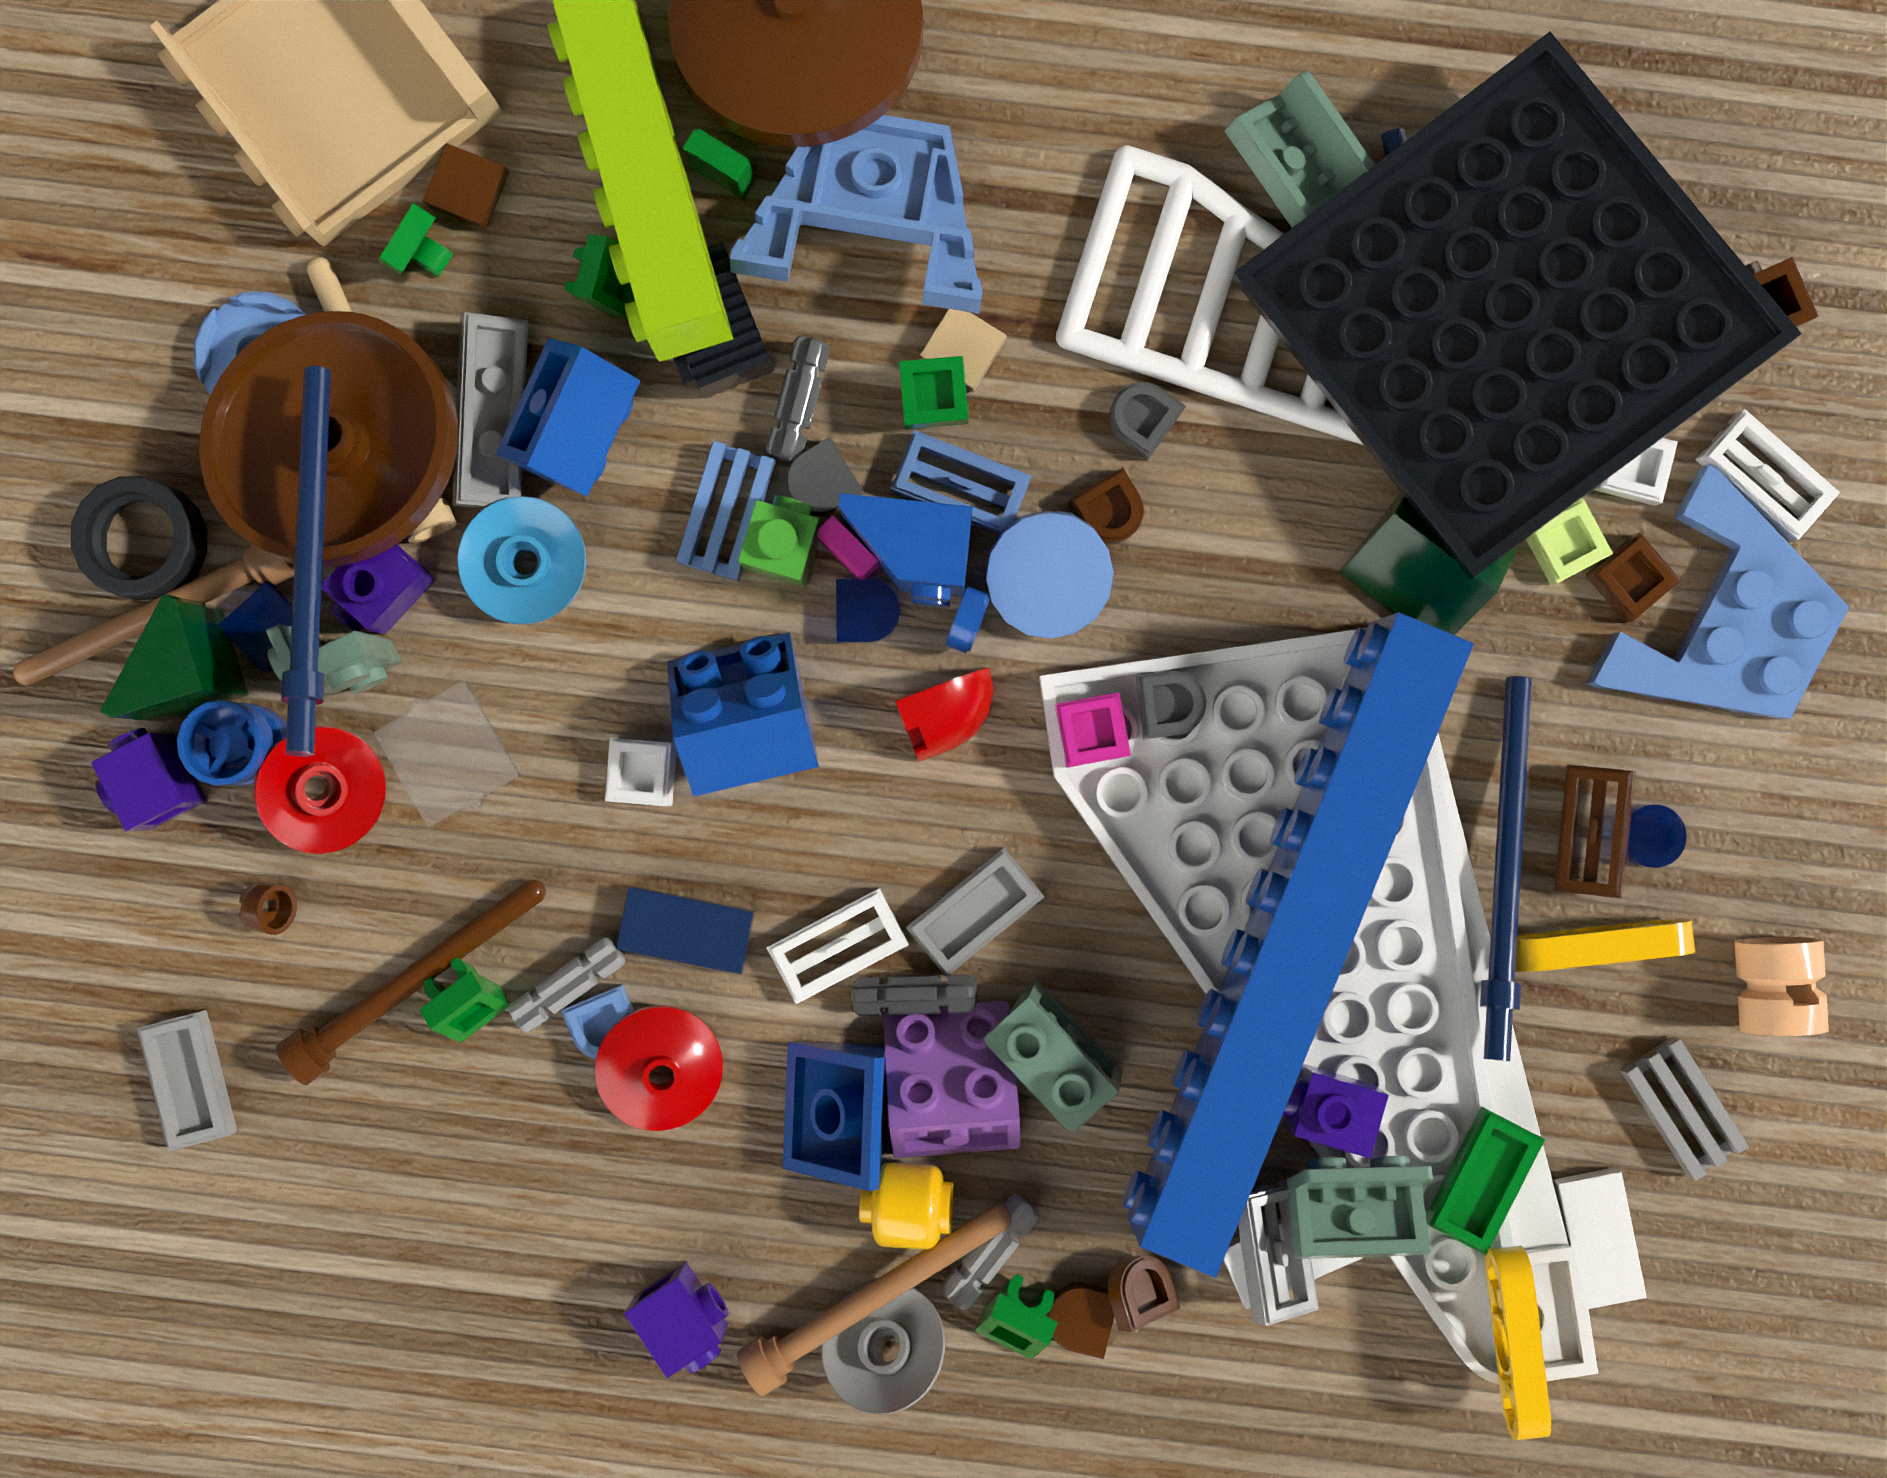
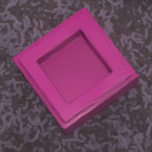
M833 515L817 530V537L820 543L859 582L862 580L866 582L880 568L879 561Z
M1119 692L1055 704L1066 768L1131 756Z

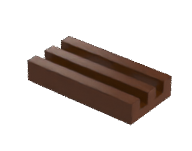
M1567 764L1554 891L1623 898L1635 771ZM1582 779L1593 780L1584 875L1583 881L1571 880L1581 781ZM1609 781L1618 782L1609 879L1608 884L1598 883V873Z

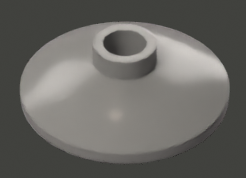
M870 1283L864 1284L856 1288L855 1290L851 1291L841 1301L848 1298L849 1296L856 1293L857 1291L864 1288ZM911 1288L822 1344L823 1367L833 1390L850 1406L871 1414L900 1412L918 1402L935 1383L945 1355V1334L941 1318L930 1300L915 1288ZM896 1338L899 1342V1353L894 1360L886 1362L883 1357V1347L887 1341Z

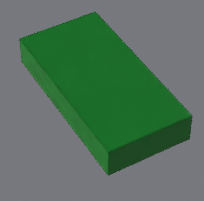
M1481 1106L1426 1214L1427 1225L1487 1255L1488 1249L1491 1248L1545 1139Z

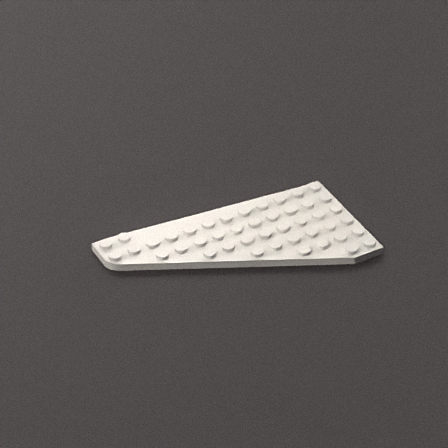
M1356 630L1039 676L1053 777L1206 995L1211 988L1217 991L1220 990L1229 968L1221 964L1224 949L1234 929L1237 928L1244 931L1253 909L1252 906L1246 904L1250 885L1260 868L1269 870L1277 850V846L1270 844L1274 826L1284 808L1293 810L1302 789V786L1295 784L1297 770L1306 751L1309 748L1317 750L1327 726L1319 723L1320 715L1332 689L1335 687L1342 690L1351 668V666L1344 664V656ZM1181 671L1194 677L1202 686L1206 697V709L1200 723L1191 731L1181 735L1143 739L1136 675ZM1119 692L1131 756L1066 768L1055 704ZM1439 734L1436 736L1303 1063L1374 1084L1389 1095L1371 1159L1384 1156H1408L1410 1167H1432L1433 1181L1422 1185L1425 1214H1427L1481 1106L1541 1137L1513 1024L1510 1062L1483 1059L1486 1008L1480 1007L1481 980H1488L1490 934ZM1308 1140L1320 1158L1341 1157L1346 1159L1347 1168H1370L1369 1158ZM1542 1145L1490 1249L1521 1245L1528 1254L1534 1275L1546 1380L1553 1381L1598 1374L1585 1293L1573 1247L1568 1244L1547 1157ZM1427 1225L1430 1253L1416 1256H1389V1258L1461 1360L1481 1378L1499 1385L1485 1272V1255Z

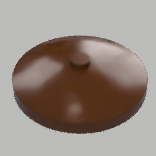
M670 0L668 33L675 65L681 81L689 95L710 118L731 132L755 142L781 147H808L835 142L865 129L882 117L898 101L910 84L921 56L923 9L921 0Z
M349 311L316 312L296 317L269 329L248 344L231 361L220 376L207 402L200 430L199 457L205 487L212 503L225 522L239 536L252 545L278 559L295 564L304 368L308 366L328 368L331 371L323 567H336L358 563L390 549L412 533L430 514L444 492L453 470L458 445V419L452 392L444 375L431 357L406 333L381 319Z

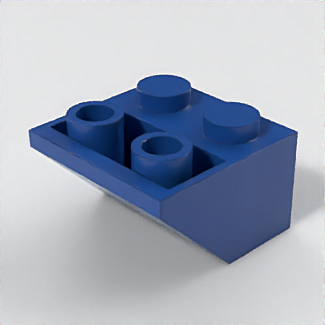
M790 632L771 637L758 636L749 639L745 643L712 651H695L685 655L683 658L667 661L673 740L693 797L819 767L813 727Z

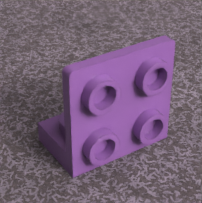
M980 1002L976 1004L975 1010L970 1013H949L948 1007H941L940 1014L889 1015L888 1010L883 1013L889 1131L894 1158L1021 1148L1016 1075L985 1044L986 1034L1010 1013L1008 1002Z

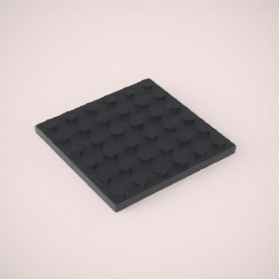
M1551 31L1236 270L1233 279L1470 580L1474 579L1802 334Z

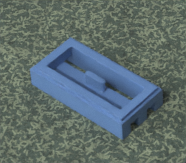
M914 430L892 484L891 492L914 501L970 506L908 482L911 473L1005 509L1002 518L975 507L972 509L971 523L1000 534L1004 528L1014 522L1032 476ZM920 450L1013 485L1014 488L1009 496L917 460Z
M713 441L676 562L739 582L743 567L738 563V559L756 500L762 502L765 500L776 464L773 458L763 455L762 457L751 454L750 451L731 448L724 443ZM724 461L732 462L731 472L704 557L697 556L695 554ZM749 467L757 470L727 565L718 562L746 469Z

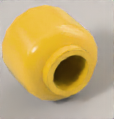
M885 1163L880 1168L879 1189L872 1191L861 1189L859 1203L860 1223L872 1224V1234L879 1246L931 1249L938 1243L941 1234L951 1233L954 1203L953 1182H944L941 1170L934 1165Z

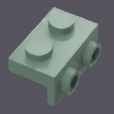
M1304 71L1297 75L1279 95L1236 117L1224 130L1292 228L1375 165L1309 71Z
M278 624L266 630L273 645V648L268 649L267 653L273 670L282 681V673L290 670L292 627ZM353 631L324 645L319 635L318 672L325 675L324 694L335 695L350 688L352 694L370 690L388 680L386 670L402 663L390 639Z
M1384 1156L1370 1159V1168H1347L1345 1158L1327 1157L1306 1161L1307 1170H1303L1287 1179L1295 1259L1416 1256L1430 1253L1422 1185L1433 1181L1431 1166L1410 1167L1408 1156Z

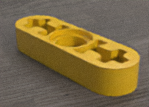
M1685 918L1656 919L1520 934L1517 936L1515 972L1547 971L1695 953L1692 920Z
M1521 1245L1488 1249L1489 1252L1485 1255V1272L1500 1396L1505 1422L1511 1437L1515 1441L1549 1437L1551 1434V1413L1532 1266L1526 1250Z

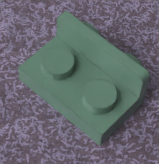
M1037 979L1017 996L1011 1012L985 1036V1044L1069 1132H1074L1119 1093L1123 1070Z

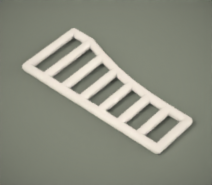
M1129 145L1119 147L1114 153L1056 332L1058 345L1063 349L1363 445L1337 410L1324 406L1326 396L1308 374L1300 398L1264 386L1279 337L1262 315H1260L1240 378L1204 367L1245 238L1264 250L1284 235V233L1242 205L1191 165ZM1137 175L1170 187L1125 327L1119 340L1085 329V325L1133 176ZM1193 198L1224 221L1181 358L1178 359L1144 348Z

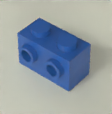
M548 338L495 454L557 486L587 497L593 483L599 479L605 469L606 455L620 425L626 421L631 413L633 397L640 384V380L581 346Z

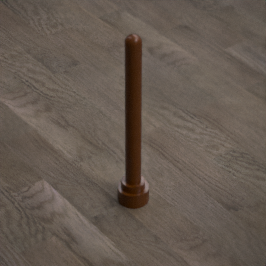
M535 879L526 881L323 1028L318 1029L313 1026L307 1031L298 1029L276 1045V1051L283 1066L300 1084L309 1085L330 1069L329 1062L336 1057L335 1050L421 989L424 986V981L429 977L434 979L452 966L450 962L453 959L464 958L542 902L546 895L544 884Z

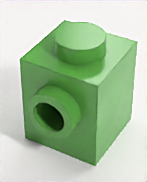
M775 495L773 504L756 500L738 563L747 571L805 588L819 544L817 530L822 526L819 518L810 516L812 506L781 495Z

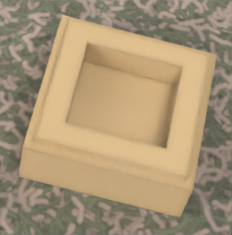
M949 309L920 354V359L963 356L966 389L973 393L1006 342L1007 335L970 312Z

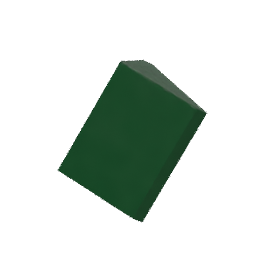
M1400 493L1339 573L1392 614L1399 612L1455 635L1498 592L1518 548L1515 547L1474 579L1470 580L1404 495Z
M163 594L100 712L110 718L165 722L187 715L206 702L233 701L249 696L224 612L210 604Z

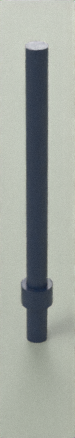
M308 366L304 368L290 670L282 673L281 701L288 704L286 754L297 757L314 755L316 705L324 702L325 675L318 672L331 371L321 366Z
M1523 676L1507 677L1505 684L1488 980H1481L1480 1007L1486 1008L1483 1059L1510 1062L1513 1010H1520L1521 983L1515 982L1532 690V679Z

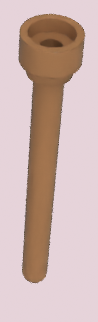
M250 543V547L243 550L242 558L165 594L207 603L254 580L260 584L267 581L273 584L283 582L294 576L295 564L278 559ZM162 595L17 663L13 669L15 680L22 685L35 684L141 634Z
M1002 1205L993 1206L940 1239L931 1249H924L784 1338L780 1339L777 1336H773L767 1340L761 1336L741 1348L737 1352V1357L746 1380L760 1396H765L786 1383L787 1374L794 1370V1361L1006 1230L1012 1222L1010 1210Z

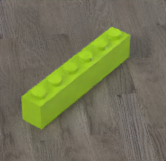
M552 0L558 21L548 23V30L559 61L569 60L573 75L562 78L563 85L574 116L584 114L588 128L587 131L578 133V139L589 171L599 170L603 186L593 189V194L605 228L615 226L619 243L609 246V252L620 284L623 285L629 282L631 284L635 301L626 303L625 311L636 342L647 340L656 358L661 362L733 340L636 1Z

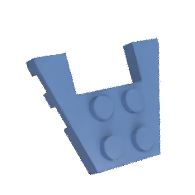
M883 115L865 129L849 137L817 146L797 147L786 164V174L772 196L765 197L755 213V222L743 240L738 239L731 250V273L788 282L800 225L931 246L922 304L980 313L983 291L981 281L977 278L974 263V246L971 231L967 227L963 207V190L951 130L948 125Z
M1711 465L1704 466L1696 474L1674 518L1729 547L1730 553L1674 659L1659 653L1622 632L1613 633L1586 684L1604 690H1618L1640 694V696L1688 702L1699 704L1703 707L1773 719H1791L1842 623L1849 606L1717 468Z

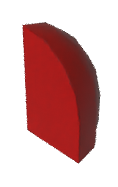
M984 668L895 701L919 762L955 749L976 735L989 716L993 700L994 687L990 668Z

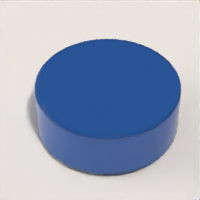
M967 586L950 630L946 647L965 654L967 651H971L990 601L987 593Z

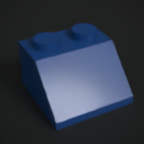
M840 493L839 509L845 524L861 544L879 561L880 567L901 592L911 593L913 604L950 607L951 597L963 598L973 506Z

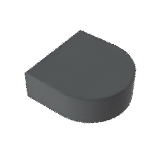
M1136 382L1124 387L1114 398L1109 411V423L1113 434L1120 442L1148 461L1186 406L1155 384Z
M829 437L797 457L789 469L788 488L793 499L811 505V514L825 515L839 509L840 493L862 495L864 493Z
M1181 671L1136 675L1143 739L1181 735L1191 731L1200 723L1206 709V697L1202 686L1194 677Z

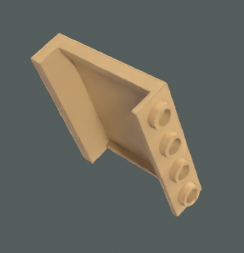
M219 0L173 35L157 20L150 25L151 29L166 47L157 54L165 67L183 87L190 82L194 84L203 96V99L195 104L202 116L221 137L228 132L231 133L242 148L233 155L242 169L257 186L260 187L265 182H268L280 198L271 205L279 218L296 237L306 232L323 247L438 162L446 143L458 147L503 113L490 91L421 0Z

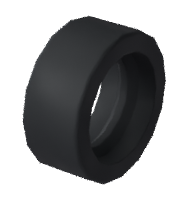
M119 476L97 485L80 502L71 522V550L81 572L96 587L126 598L153 600L191 582L199 574L207 555L208 530L200 510L183 492L146 477ZM133 502H150L161 507L169 515L174 527V543L167 561L156 572L146 576H131L119 571L111 562L107 552V532L113 518L126 505Z

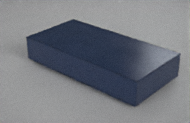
M629 886L616 949L741 975L744 970L755 910Z

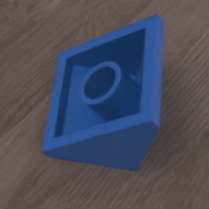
M806 1041L788 1042L783 1169L867 1191L879 1189L883 1142L885 1045Z

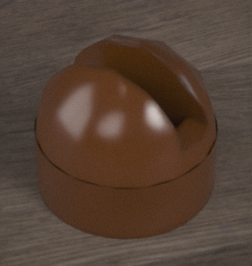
M273 882L255 883L246 888L239 900V903H241L240 920L252 930L265 934L278 935L286 931L292 924L297 912L296 896L290 887ZM272 899V909L263 908L265 901Z

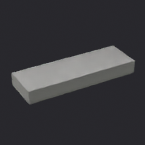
M464 312L460 316L456 405L458 445L454 462L452 506L484 509L499 500L521 497L522 468L499 457L495 453L526 386L528 320Z

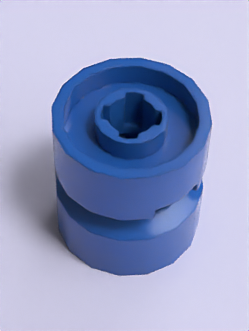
M224 700L206 702L192 710L182 722L177 737L178 755L186 770L201 782L216 786L253 785L257 771L268 751L286 736L287 725L283 718L272 709L261 705Z

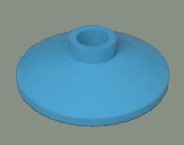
M533 497L506 498L484 508L467 526L458 549L459 576L469 598L486 614L511 624H534L550 619L560 613L573 601L579 592L586 572L585 545L574 522L556 506ZM533 552L537 557V567L532 573L523 575L518 571L517 560L523 553Z

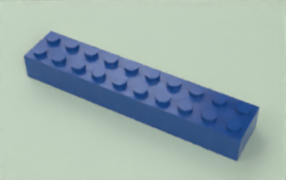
M1399 612L1370 622L1366 630L1359 627L1355 631L1344 656V664L1351 666L1342 690L1335 687L1332 689L1320 715L1319 723L1327 726L1317 750L1309 748L1306 751L1297 770L1295 784L1302 786L1293 810L1284 808L1274 826L1270 844L1277 846V850L1269 870L1260 868L1250 885L1246 904L1252 906L1253 909L1244 931L1237 928L1234 929L1224 949L1221 964L1229 968L1220 990L1217 991L1211 988L1201 1005L1197 1017V1025L1204 1027L1198 1044L1194 1052L1188 1049L1183 1052L1175 1069L1172 1085L1179 1088L1170 1112L1161 1109L1152 1125L1147 1145L1154 1148L1147 1169L1145 1173L1139 1170L1134 1172L1125 1192L1123 1207L1130 1209L1127 1218L1140 1247L1214 1278L1217 1277L1474 643Z

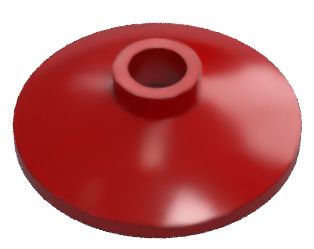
M315 726L313 756L297 757L287 755L286 736L279 740L268 751L257 771L254 782V802L259 818L265 828L284 845L297 851L311 854L340 851L363 838L378 820L386 796L384 770L371 747L356 735L329 726ZM322 776L326 784L324 792L316 798H308L305 793L306 782L311 777Z
M667 1005L644 1007L622 1017L604 1036L595 1059L596 1085L606 1107L624 1123L648 1131L674 1129L697 1118L715 1098L723 1075L722 1053L712 1030L695 1014L679 1007ZM664 1065L672 1069L673 1075L671 1079L664 1084H655L649 1079L651 1070L657 1066Z

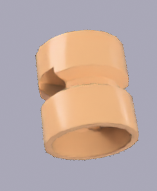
M1780 936L1735 940L1736 975L1747 983V989L1738 994L1740 1032L1768 1036H1802L1829 1032L1827 995L1816 988V982L1826 976L1823 939Z

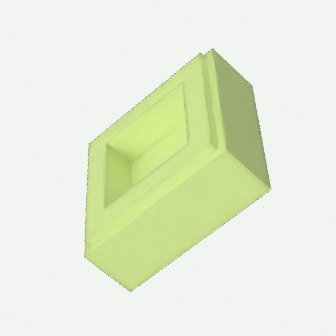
M1584 498L1577 501L1526 539L1550 585L1557 584L1613 554Z

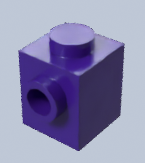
M396 544L372 558L358 563L338 566L322 583V589L335 600L329 607L331 612L350 629L361 632L365 628L369 631L385 635L436 579L400 545Z
M146 728L127 732L108 743L112 752L91 762L99 778L95 782L97 794L104 806L110 812L117 814L125 832L152 830L207 802L196 778L186 770L179 758L177 740L174 734L148 733Z
M1303 1064L1283 1112L1285 1116L1283 1125L1296 1137L1371 1159L1389 1095L1374 1084Z
M686 1261L635 1295L625 1310L624 1315L665 1377L669 1378L684 1367L689 1374L695 1373L720 1354L721 1349L718 1344L722 1342L728 1323L724 1318L729 1313L724 1300L716 1288L710 1283L702 1286Z

